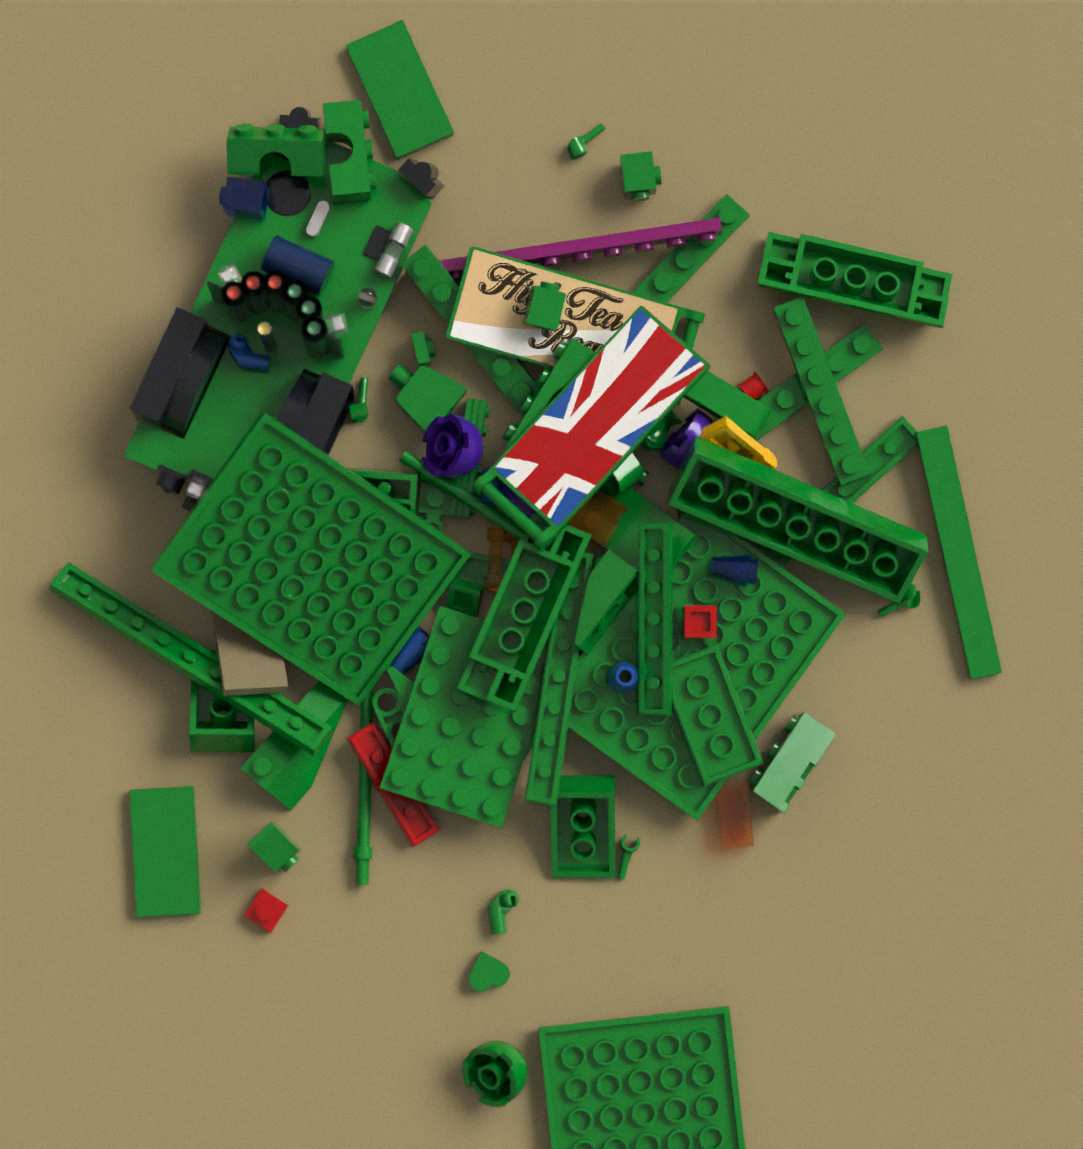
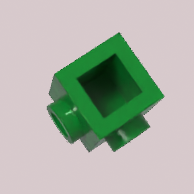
M652 151L622 154L620 156L624 198L631 197V201L650 199V195L656 193V185H661L660 166H654Z

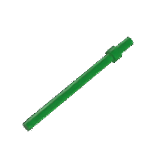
M407 450L405 451L400 462L420 474V479L429 485L431 482L512 536L519 540L522 539L524 531L510 518L451 479L432 475L426 470L422 460Z
M369 693L361 703L360 730L373 722L372 701L374 694ZM360 761L357 846H354L353 859H356V884L368 885L369 859H372L373 846H370L371 779Z

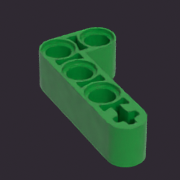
M709 371L683 397L717 419L727 416L753 439L757 438L771 413L769 408Z

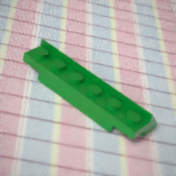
M768 232L759 268L757 286L943 328L952 274L924 268V262L805 234H801L798 239Z
M532 514L530 520L542 531L550 526L540 515ZM566 524L556 535L552 543L545 550L540 551L534 545V540L524 532L470 653L469 662L457 687L459 691L481 699L490 705L512 712L517 711L592 537L591 534Z

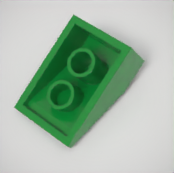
M210 650L217 655V650ZM191 680L190 751L255 752V719Z
M561 775L557 806H550L552 878H615V775Z

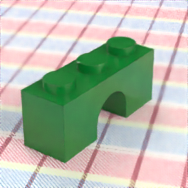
M361 100L323 103L326 142H342L352 150V155L347 161L329 165L333 204L371 200L370 190H376L375 171H368L367 163L368 159H373L371 140H365L364 129H370L368 109L362 110Z
M246 123L237 124L234 127L230 126L226 138L228 174L260 175L263 156L270 152H278L285 155L290 161L291 176L323 177L326 165L325 129H317L313 125L285 128V126L280 124H272L267 127H253V125Z

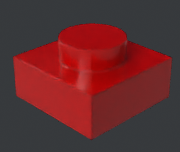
M685 605L683 638H716L717 606Z
M261 888L244 916L267 931L272 932L289 905Z

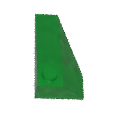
M319 681L298 703L299 707L332 727L331 734L315 755H310L273 731L241 769L292 810L313 786L348 699Z

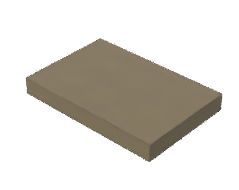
M212 611L211 616L223 696L287 692L288 682L284 657Z

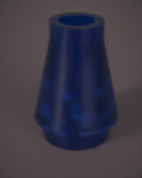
M751 555L713 556L711 575L746 587L747 584L755 585L759 560L751 558Z

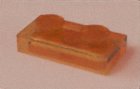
M748 782L724 784L716 794L721 848L754 846Z

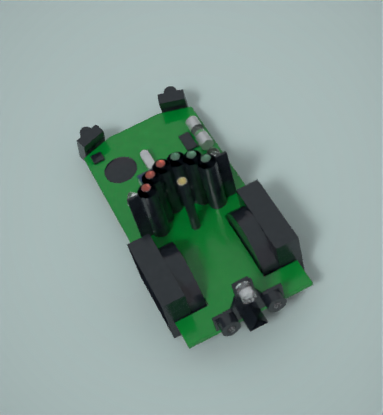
M305 107L292 109L290 115H280L279 124L285 126V128L313 125L320 129L321 118L311 117L310 111ZM325 139L326 165L323 177L291 176V164L285 155L278 152L265 154L260 175H254L191 312L189 313L177 307L129 408L139 423L123 456L160 472L156 485L166 493L179 495L183 485L187 484L184 494L187 496L182 508L191 511L262 411H265L329 455L350 410L349 405L355 399L353 385L350 382L403 269L400 264L408 258L432 206V202L425 196L435 197L444 187L437 179L439 171L434 164L407 159L399 168V172L391 167L373 159H368V171H375L376 190H370L371 200L333 204L329 165L347 161L352 155V150L334 142L327 143ZM210 328L231 337L236 334L245 336L254 354L270 356L269 370L261 371L239 367L229 353L228 345L231 338L210 330ZM304 369H305V370H307V371H309V372H311V373H314V374L320 376L321 378H317V377H315V376H313V375H311V374H308V373H306V372H303V371H304Z

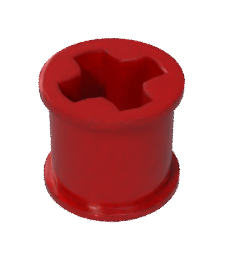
M753 372V375L742 383L736 384L738 390L755 400L764 393L769 392L767 386L756 372Z

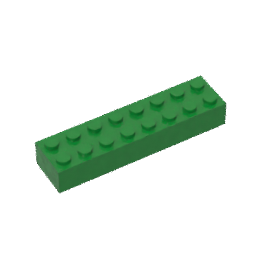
M695 436L669 488L668 505L899 604L928 553L927 535Z

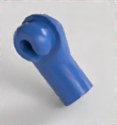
M241 334L231 337L228 345L229 353L239 367L261 371L269 370V355L254 354L247 343L246 337Z

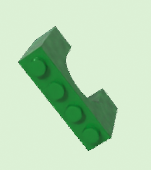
M568 338L567 342L560 341L552 354V357L556 359L550 369L545 367L535 382L539 387L534 396L532 397L528 394L521 404L519 411L523 414L516 424L511 422L504 432L502 438L506 441L503 447L508 449L547 407L551 397L558 390L565 387L596 352L573 338Z

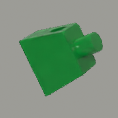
M399 364L388 378L402 389L395 398L396 403L424 434L429 424L436 417H445L451 414L467 394L466 387L423 364L414 375Z

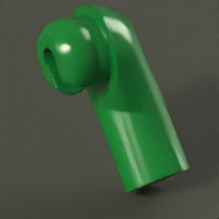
M510 889L500 891L489 903L488 914L491 934L507 932L505 915L513 907H516L519 902V896L515 891Z

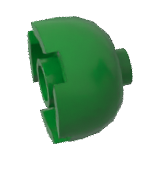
M496 1040L482 1043L474 1048L463 1061L462 1075L467 1088L472 1086L475 1092L481 1096L479 1101L491 1107H503L508 1102L514 1100L521 1093L527 1081L528 1068L523 1055L516 1047L505 1041Z

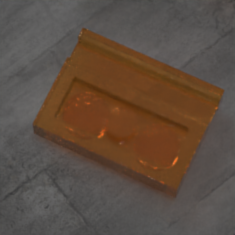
M597 490L567 525L591 534L590 540L604 547L620 523L621 516L624 512H627L628 508L621 502Z

